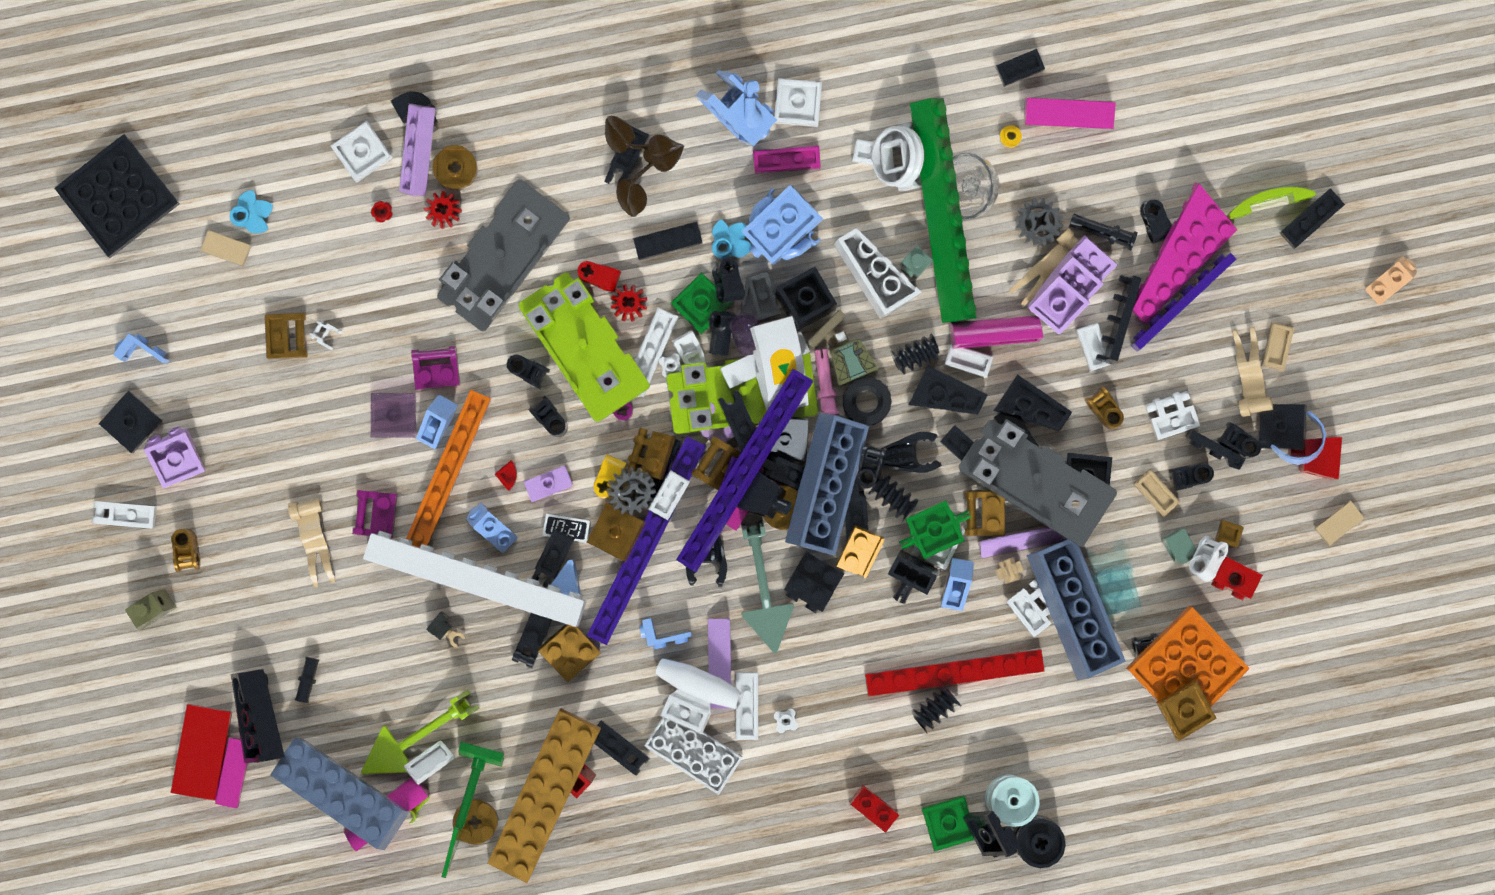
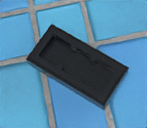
M1037 49L995 67L1004 87L1045 70Z

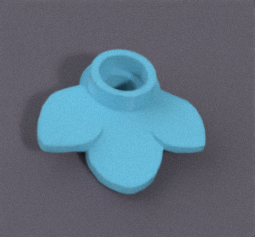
M253 190L246 191L238 198L237 206L233 207L230 211V220L235 226L245 227L251 233L266 232L268 226L264 219L271 214L273 205L267 201L256 200ZM239 213L245 214L243 220L238 219Z
M719 220L715 224L712 231L715 240L712 244V252L717 258L724 259L730 256L741 258L750 252L749 248L752 244L744 240L745 235L741 232L746 227V224L735 223L728 227L723 220ZM726 245L727 250L721 252L719 251V246Z

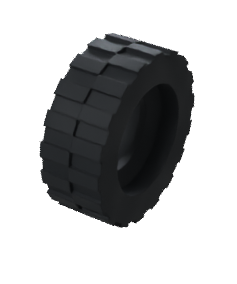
M861 377L854 380L848 385L842 398L845 414L851 421L867 426H873L881 422L891 409L892 399L891 393L887 389L888 387L881 380H877L874 377ZM862 391H871L877 396V407L871 412H862L856 405V398Z

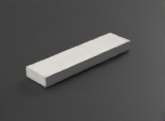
M657 308L635 359V363L649 384L678 319L677 315ZM646 391L639 396L644 398Z
M797 333L801 353L805 355L810 350L802 333ZM754 354L720 368L729 389L755 378L756 374L759 373Z

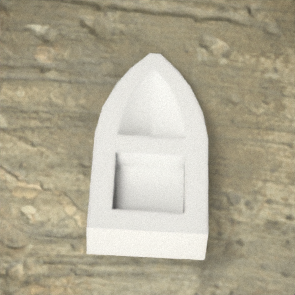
M690 330L672 340L681 360L686 365L705 363L704 353L693 331Z

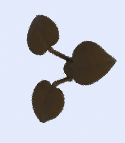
M607 116L605 121V138L609 147L618 153L626 152L628 147L631 149H644L643 157L646 162H649L647 166L631 179V182L627 179L621 180L616 190L617 199L622 209L631 217H636L645 209L647 204V194L641 185L635 184L636 180L652 166L661 172L671 170L679 161L684 145L661 134L653 136L649 144L634 145L631 143L635 138L632 127L617 116Z

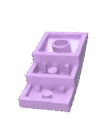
M1084 235L1050 274L1028 305V309L1060 335L1090 304L1089 299L1104 284L1102 280L1117 266L1116 262Z

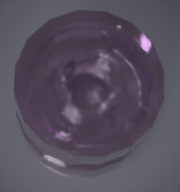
M750 313L737 315L731 320L729 326L736 348L743 355H753V351L756 350L750 328L758 326L759 323L756 316Z

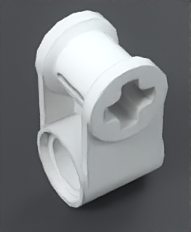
M1204 536L1200 540L1198 548L1189 563L1190 571L1202 581L1208 582L1214 579L1228 553L1227 543H1218L1213 541L1211 537Z

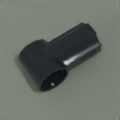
M713 311L709 317V327L712 329L710 354L728 356L731 333L738 326V317L735 313Z

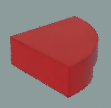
M512 460L495 473V476L508 491L514 487L517 480V469Z

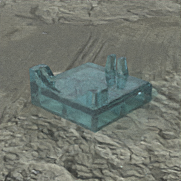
M1131 563L1091 573L1107 616L1142 606L1132 575Z

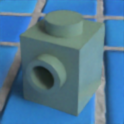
M916 245L901 262L900 265L903 267L901 270L908 277L912 278L913 276L917 279L933 260Z

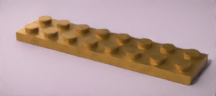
M560 708L487 864L528 883L601 727Z

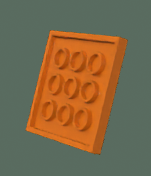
M1190 605L1126 667L1157 701L1190 681L1196 680L1210 707L1250 669Z

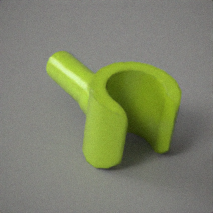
M429 796L409 811L413 814V819L409 823H413L418 818V812L429 800Z

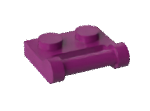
M456 346L429 351L411 350L415 390L460 386ZM450 357L451 364L421 367L420 360Z
M357 490L356 524L352 534L370 536L371 533L378 534L379 531L392 534L391 538H393L398 494ZM367 498H373L370 529H364Z

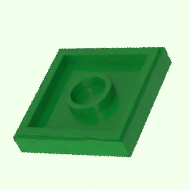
M701 272L670 304L702 335L709 328L711 313L713 311L725 312L733 303L731 301L719 302L716 286Z
M964 795L921 807L934 852L974 840L963 819V816L969 813Z

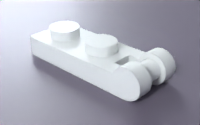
M94 501L93 508H96L95 517H92V523L155 529L157 510L155 506ZM105 509H109V518H104Z

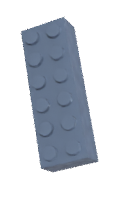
M819 413L789 524L786 543L835 556L869 426L836 415Z
M1064 539L1026 555L1076 679L1091 678L1126 662L1080 547L1072 541Z
M295 737L284 753L285 758L279 760L270 775L374 848L385 850L410 812L305 739Z

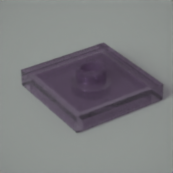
M371 393V438H416V393Z

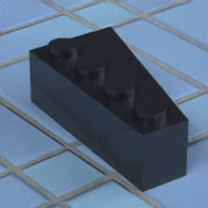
M264 669L231 674L244 763H259L285 758L268 689V677L264 673Z

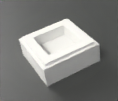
M857 139L852 162L872 165V150L875 142Z

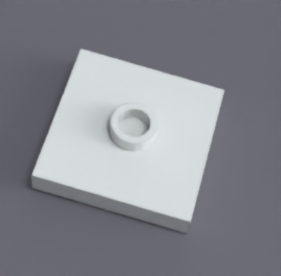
M778 78L775 118L777 121L775 123L818 127L822 82Z
M367 121L331 145V148L356 183L393 158Z

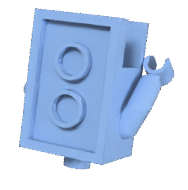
M718 70L716 74L728 85L730 90L721 100L714 94L700 90L695 97L741 142L754 146L760 139L765 138L769 134L770 127L777 121L772 115L774 111L767 104H762L757 100L759 98L755 93L759 91L757 81L750 80L742 85L744 81L736 73L732 74L729 71Z
M791 185L777 198L771 196L775 189H771L766 197L754 205L749 217L750 224L741 231L753 243L749 248L756 258L763 254L774 265L782 258L789 260L802 255L809 248L816 246L821 240L820 238L817 241L812 240L811 236L814 234V231L811 230L823 218Z

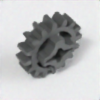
M1035 198L1032 200V205L1028 202L1024 204L1025 210L1022 208L1018 210L1021 216H1017L1015 221L1020 222V224L1015 227V230L1022 231L1019 238L1025 236L1026 244L1031 240L1034 247L1037 246L1038 242H1041V245L1044 247L1047 243L1046 240L1050 243L1055 241L1053 235L1056 237L1060 236L1061 233L1057 229H1061L1064 226L1059 223L1063 219V215H1057L1060 208L1053 209L1052 201L1047 205L1045 204V198H1042L1040 203ZM1036 208L1043 209L1041 212L1034 213L1033 211H1031ZM1049 214H1051L1053 218V224L1050 223ZM1044 215L1042 225L1034 230L1037 223L1036 220ZM1025 221L1029 223V231L1026 229ZM1040 232H1044L1045 234H1048V235L1043 236V237H1037V236H1036V234H1037V233H1040Z
M633 467L629 468V472L621 469V475L613 474L615 481H608L611 487L606 489L609 495L608 500L610 504L612 503L615 510H620L621 514H624L626 510H628L630 515L633 514V510L641 513V507L648 508L647 501L654 500L651 494L656 493L655 483L649 473H643L641 468H638L636 472Z

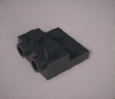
M806 551L784 588L787 591L785 596L795 602L801 599L807 603L805 607L814 613H817L818 610L823 612L844 573Z
M994 811L969 812L963 816L982 856H993L995 858L1005 855V857H1010L1017 852L1020 844L1016 833L1010 826L1002 827L1000 819Z

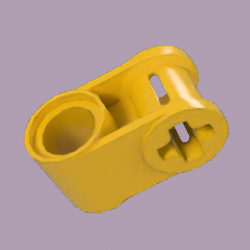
M606 454L593 486L598 497L608 498L607 491L600 493L598 485H603L606 482L607 487L611 488L608 481H615L613 474H622L621 469L625 470L626 462Z

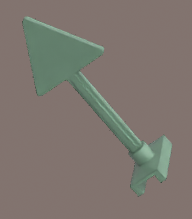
M763 520L758 521L759 528H757V525L749 526L747 530L744 523L741 524L743 538L748 539L749 546H752L762 608L744 611L741 615L772 652L777 653L794 604L771 605L761 544H763L761 536L766 535Z

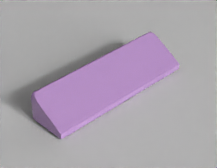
M409 104L399 191L412 196H424L426 194L435 108L416 104Z
M1049 527L982 540L978 542L981 557L985 558L1052 544L1067 538Z
M730 618L708 619L709 673L725 680L729 684H731ZM710 703L711 708L731 709L729 707Z

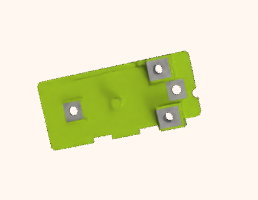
M563 273L554 279L552 286H543L522 300L518 306L595 422H600L650 388V384L629 353L624 355L615 340L619 337L605 316L600 319L591 304L595 301L579 277L573 280L569 273ZM580 293L581 296L578 299H575V295ZM552 297L558 298V302L556 304L550 303V299ZM540 318H544L542 323H538ZM611 378L612 384L607 386L604 384V380Z
M810 352L802 355L805 376L813 380L812 385L807 391L809 405L797 408L792 417H811L818 413ZM740 359L724 361V366L708 368L706 363L681 365V372L671 373L666 377L668 391L673 393L669 403L674 433L682 434L729 427L717 399L723 398L726 404L734 403L732 394L736 390L739 391L753 424L760 423L767 411L757 377L729 389L720 368ZM692 372H698L699 378L694 379L691 375ZM685 395H689L691 397L690 403L683 402V397ZM710 403H712L715 406V412L713 414H711ZM698 416H704L705 422H698Z

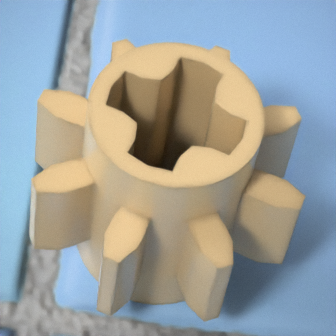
M1013 557L998 562L999 569L995 570L998 579H1004L1006 584L1020 579L1021 575L1019 572L1024 571L1021 561L1015 562Z

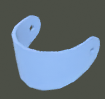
M1310 411L1306 413L1320 429L1323 439L1322 445L1312 455L1297 458L1285 454L1272 444L1270 446L1272 450L1288 463L1296 465L1309 463L1317 458L1323 450L1326 438L1324 425Z

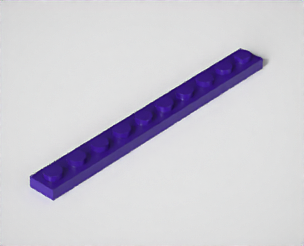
M792 369L676 559L678 562L694 572L698 571L812 385V379Z
M687 436L669 472L673 471L690 481L692 477L691 472L693 469H696L707 446ZM649 510L644 520L646 523L627 561L623 562L587 636L605 645L608 644L674 511L670 518L666 520Z

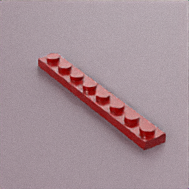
M1042 649L867 673L865 674L868 696L1045 672Z

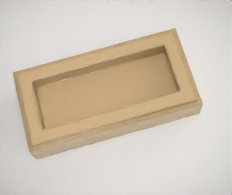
M208 230L201 251L244 267L251 246Z
M1271 323L1261 366L1280 371L1285 370L1294 332L1293 327Z
M1151 469L1133 484L1162 517H1165L1180 503L1177 497Z
M1348 501L1316 526L1315 530L1326 544L1330 546L1365 518L1352 501Z

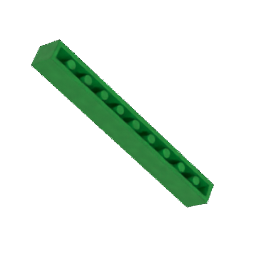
M929 98L910 103L913 130L920 137L924 149V161L920 178L942 323H950L976 318V306L972 292L973 285L970 278L966 239L962 224L960 196L957 190L953 150L949 136L947 108L944 98Z

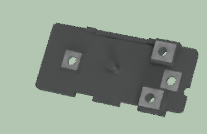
M520 179L513 184L494 209L497 214L487 227L482 225L467 246L470 250L461 262H451L438 279L445 285L438 292L437 298L448 307L454 305L456 307L455 312L480 331L488 329L570 220L567 213ZM530 216L532 218V222L530 224H525V217ZM459 273V279L453 280L454 274ZM470 295L472 297V301L470 303H465V296ZM490 300H495L493 306H488Z
M1006 419L1002 425L994 420H989L981 431L983 437L974 441L959 464V470L1076 545L1084 546L1117 495L1116 489L1084 469L1080 473L1065 464L1067 459L1044 445L1041 449L1026 439L1028 434L1025 433V430ZM1014 434L1016 437L1015 439L1010 440L1008 439V435ZM993 447L995 451L993 454H987L986 448ZM985 471H990L991 475L989 477H985L983 473ZM1073 500H1078L1080 502V506L1078 508H1073L1071 506V502Z

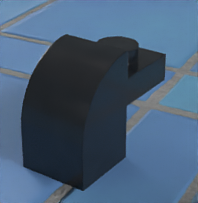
M415 91L403 93L391 100L394 109L404 124L407 123L409 104L435 107L426 95ZM434 117L433 133L438 130L435 126L438 123L436 117Z

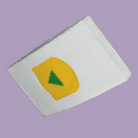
M793 316L750 328L756 347L753 354L759 371L756 377L766 411L792 369L805 375ZM808 393L805 394L798 408L809 405Z

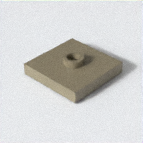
M838 310L808 340L807 346L814 351L824 339L829 341L837 332L835 328L844 320L846 315L841 310Z

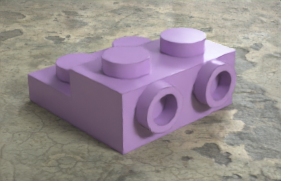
M175 427L168 431L169 435L162 438L160 435L153 436L147 440L148 444L144 447V451L163 488L205 472V467L187 428Z

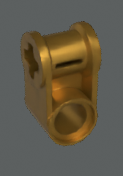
M1104 386L1091 398H1085L1087 406L1105 428L1115 429L1123 423V412ZM1109 413L1117 415V424L1108 422L1107 416Z
M186 528L176 530L171 536L175 571L181 572L182 569L188 568L200 569L201 562L195 533L191 529ZM181 533H185L188 536V542L185 545L179 540Z

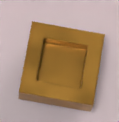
M1221 520L1215 541L1225 542L1228 546L1238 548L1244 526Z

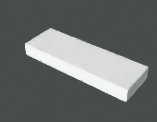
M736 672V688L744 693L742 702L736 709V740H758V672Z

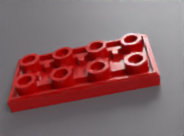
M187 704L170 793L216 800L232 711Z

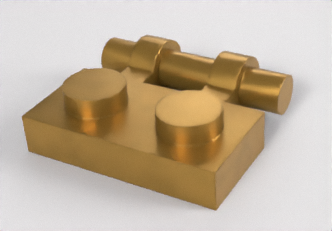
M639 428L637 436L635 435L633 440L635 444L632 454H629L627 460L629 462L627 470L629 471V468L633 467L636 472L637 465H642L643 473L648 472L650 477L663 480L675 437L652 431L651 438L647 439L648 430ZM643 446L648 447L645 458L640 457Z

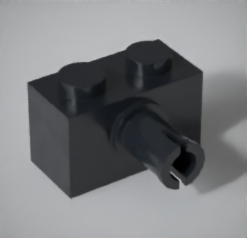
M900 550L888 572V575L901 581L893 598L898 601L900 595L903 594L900 603L906 604V600L913 588L928 595L940 570Z

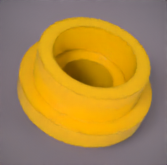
M1008 125L1001 130L1000 141L1004 146L1012 148L1021 142L1022 133L1018 127ZM1009 132L1014 133L1015 138L1013 140L1008 139L1007 134Z

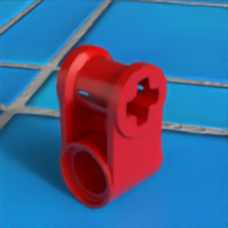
M591 261L582 262L577 270L581 281L615 293L621 271ZM591 267L593 275L589 274L588 277H584L582 269Z

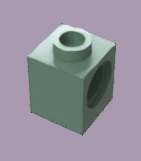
M1184 528L1178 529L1161 539L1174 563H1187L1196 552V548Z

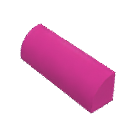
M1025 97L1024 122L1025 125L1114 129L1116 102Z
M1038 316L949 323L952 349L1039 342L1043 339L1042 324Z
M410 777L389 793L387 797L410 811L428 798L429 790L422 782L418 785ZM344 827V834L355 852L367 844L362 838Z

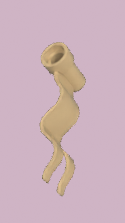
M1067 228L1056 239L1059 243L1043 259L1035 264L1021 280L1009 289L1013 293L1040 275L1033 289L1021 302L1023 306L1034 298L1050 274L1078 243V240L1074 237L1075 234L1070 228Z
M1250 327L1251 350L1249 362H1247L1238 332L1233 330L1236 360L1244 398L1239 400L1241 416L1246 417L1251 416L1252 413L1273 410L1272 398L1266 397L1255 327Z
M320 498L302 503H289V515L292 521L297 520L300 539L307 554L308 570L314 588L318 587L316 574L317 551L320 554L327 576L331 583H335V577L330 564L329 549L322 533L318 513L323 511Z

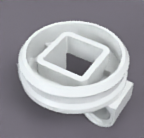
M913 123L886 128L877 137L872 150V166L876 176L883 184L898 187V191H908L922 187L920 172L924 161V149L920 137L913 130ZM892 147H901L903 166L894 168Z

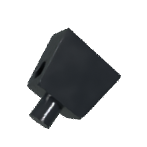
M758 471L737 508L773 519L777 511L785 515L788 514L792 503L783 499L786 494L785 489Z

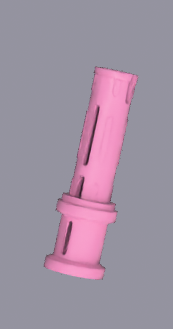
M822 349L823 359L821 358L820 350H816L814 354L820 387L817 398L820 399L821 413L840 415L836 408L835 397L837 392L833 390L828 349Z

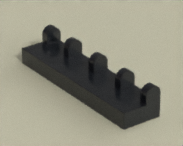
M1135 275L1131 277L1119 276L1118 280L1125 283L1122 295L1114 294L1113 299L1120 303L1116 316L1108 315L1107 320L1114 322L1110 337L1102 335L1101 341L1108 343L1105 355L1097 354L1096 360L1110 365L1118 362L1142 278Z

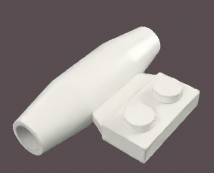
M664 658L660 660L657 666L656 675L677 688L676 691L669 695L660 716L700 734L703 733L711 715L710 703L737 709L742 702L743 692L725 680L694 666Z

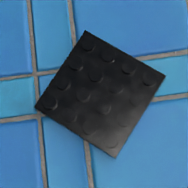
M125 134L54 188L109 258L117 254L180 204Z

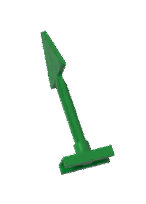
M464 742L460 743L458 749L459 756L473 759L470 767L472 771L451 837L441 876L443 878L447 877L461 838L460 832L465 825L480 773L484 771L486 763L502 767L504 753Z

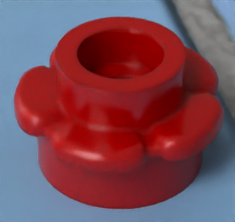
M378 201L371 209V215L375 217L377 222L383 223L385 220L391 219L393 212H391L392 206L388 202Z

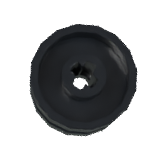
M1035 815L1029 823L1015 828L1014 832L1020 844V847L1017 848V854L1028 865L1040 869L1048 868L1056 864L1064 855L1066 847L1065 835L1061 828L1048 817ZM1040 837L1042 839V843L1037 845V838Z

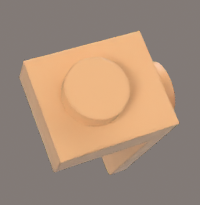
M1402 255L1394 262L1392 267L1366 287V292L1377 304L1381 305L1415 277L1417 273L1416 265L1411 259H1406Z

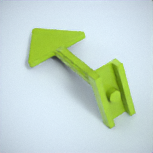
M469 690L450 700L451 706L448 707V711L399 743L395 740L388 727L383 726L361 773L407 772L404 766L410 761L404 754L405 749L452 718L460 717L463 720L480 709L478 705L472 708L465 698L470 694Z

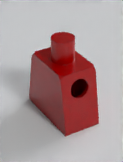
M1342 437L1325 438L1323 450L1318 457L1309 463L1300 464L1299 471L1329 480L1339 479ZM1306 439L1305 449H1288V455L1297 458L1310 456L1318 451L1323 439Z

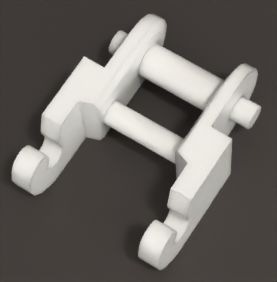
M322 320L321 322L316 321L318 323L313 333L309 332L312 335L311 339L317 338L316 342L332 351L333 348L324 343L327 333L332 329L341 335L343 332L328 323L324 325ZM323 326L326 330L320 338L317 334Z

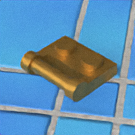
M306 313L265 315L266 359L308 357L307 350H305L304 336ZM289 321H295L296 351H290Z
M713 436L710 441V447L698 467L693 469L691 475L719 490L731 457L739 458L741 452ZM718 449H723L724 451L709 476L704 475Z
M966 490L965 498H967V510L969 511L967 515H971V519L967 520L965 535L1005 536V499L991 490ZM976 498H982V527H976Z

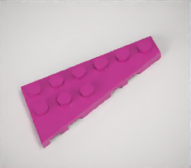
M1194 183L1192 187L1193 192L1188 201L1185 200L1178 220L1174 221L1158 251L1160 254L1155 264L1152 263L1146 281L1139 287L1132 312L1142 323L1147 324L1237 231V228L1199 183Z

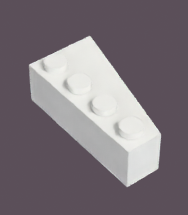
M857 228L837 239L834 243L837 251L880 319L922 293Z

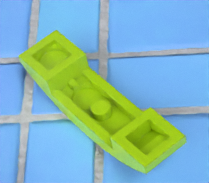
M1298 187L1270 189L1246 199L1226 216L1229 220L1245 217L1252 213L1250 207L1252 205L1286 196L1288 197L1289 204H1294L1312 199L1316 196L1315 191Z

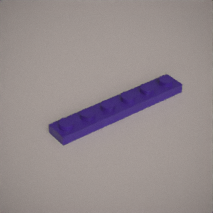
M1232 253L1226 256L1221 254L1213 262L1215 266L1210 271L1205 269L1197 277L1199 281L1194 286L1189 284L1181 292L1183 296L1178 301L1173 299L1165 307L1167 312L1162 316L1157 314L1149 322L1151 327L1146 331L1140 330L1133 337L1135 342L1131 344V347L1136 352L1141 350L1236 260L1235 256Z

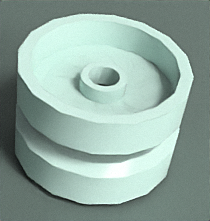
M1012 774L1001 775L994 779L987 787L985 806L988 811H994L999 817L1000 822L1012 827L1023 826L1029 823L1038 812L1040 805L1039 794L1034 785L1026 779ZM1014 797L1015 800H1012L1013 804H1010V799Z

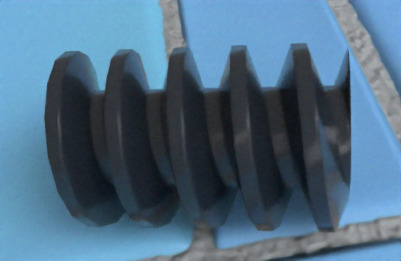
M932 333L929 335L930 341L925 336L921 338V344L914 340L913 348L909 343L905 344V351L901 347H897V355L894 351L890 350L897 369L903 375L906 374V367L914 371L915 363L922 368V360L928 365L930 364V357L939 361L938 354L940 352Z
M890 475L885 478L881 477L868 494L871 495L876 492L875 500L883 498L882 506L890 504L888 511L892 512L896 509L895 517L898 518L903 515L904 520L916 507L918 499L910 501L912 494L907 493L903 495L904 487L896 490L898 482L895 481L889 484Z
M942 686L939 687L941 695L933 692L934 701L926 698L927 706L920 703V712L915 709L911 710L914 719L926 733L927 726L931 729L935 728L933 721L939 724L942 723L940 715L948 718L947 709L954 713V704L962 706L949 689H945Z

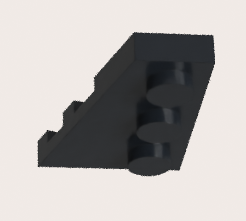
M928 365L908 405L978 415L988 394Z
M1018 374L993 410L1058 432L1072 414V411Z

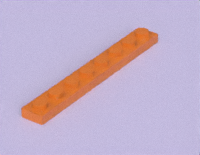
M473 390L469 391L406 539L413 541V546L420 548L421 544L429 545L491 402V398Z

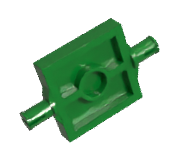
M945 500L906 518V523L910 529V537L898 541L900 545L908 542L900 546L903 550L915 545L923 559H926L965 541L960 531L959 523L971 519V515L962 518V516L969 514V511L966 510L955 515Z

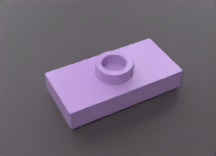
M566 466L524 481L531 502L573 487Z

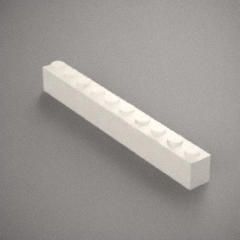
M379 531L378 534L371 533L363 557L364 560L571 626L578 627L587 602L582 599L583 595L570 591L569 595L560 592L561 588L549 584L545 588L539 586L540 581L531 578L523 581L518 579V574L506 571L504 575L496 572V567L487 564L482 568L475 565L476 561L463 557V560L460 561L454 559L455 554L446 551L438 554L433 552V547L421 544L419 548L413 546V541L400 537L399 541L391 539L392 534Z

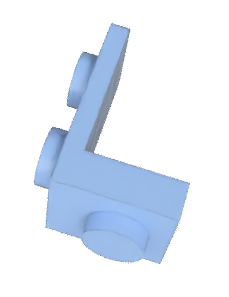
M128 333L124 340L121 339L115 346L116 351L113 354L119 360L126 362L137 346H140L159 361L166 364L170 361L165 357L166 352L157 346L153 349L147 345L149 340L138 333L136 336Z
M481 502L469 511L466 520L500 552L504 553L517 540V536Z
M652 618L642 620L643 625H639L641 637L646 638L648 646H653L654 649L667 647L666 642L674 640L675 644L688 642V637L692 636L690 631L656 639Z

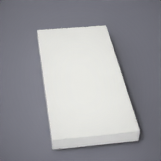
M662 717L644 745L718 795L743 758V756L705 731L700 734Z

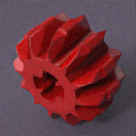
M442 191L440 198L436 193H433L435 200H426L431 207H424V211L429 213L425 218L428 221L433 219L431 223L433 227L439 224L441 229H445V223H447L451 228L453 227L452 219L459 222L460 218L455 214L462 213V209L456 208L460 205V201L454 200V194L451 193L447 197L446 192ZM441 206L448 208L445 209L447 213L444 215L441 212L438 213V211H441L439 209Z
M624 284L623 289L625 292L622 293L620 289H615L619 297L611 296V300L617 303L610 305L611 309H618L614 313L616 317L623 313L622 321L625 322L627 316L630 315L631 322H634V314H637L640 318L643 317L639 309L647 310V306L641 303L647 302L648 299L647 297L639 298L644 291L640 289L635 293L636 285H632L631 290L628 291L627 285ZM625 299H628V300L634 299V300H635V301H633V305H634V306H633L632 308H631L630 306H627V307L625 308V307L623 306V305H625L624 300H625Z

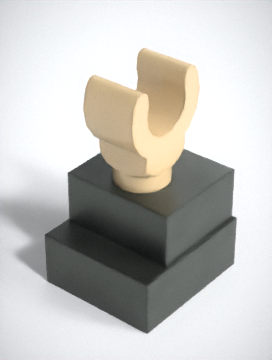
M441 611L426 630L439 640L446 635L450 639L451 645L457 648L459 645L454 642V637L460 636L462 639L466 637L462 632H456L451 629L452 625L446 621L449 616Z

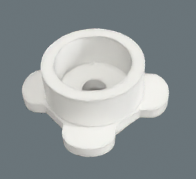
M676 353L670 357H661L659 359V364L663 368L662 375L665 378L668 374L681 372L680 356Z
M788 709L784 712L777 711L774 714V719L777 720L778 725L776 729L779 733H784L785 730L790 729L794 731L798 728V723L795 722L794 717L796 713L793 709Z

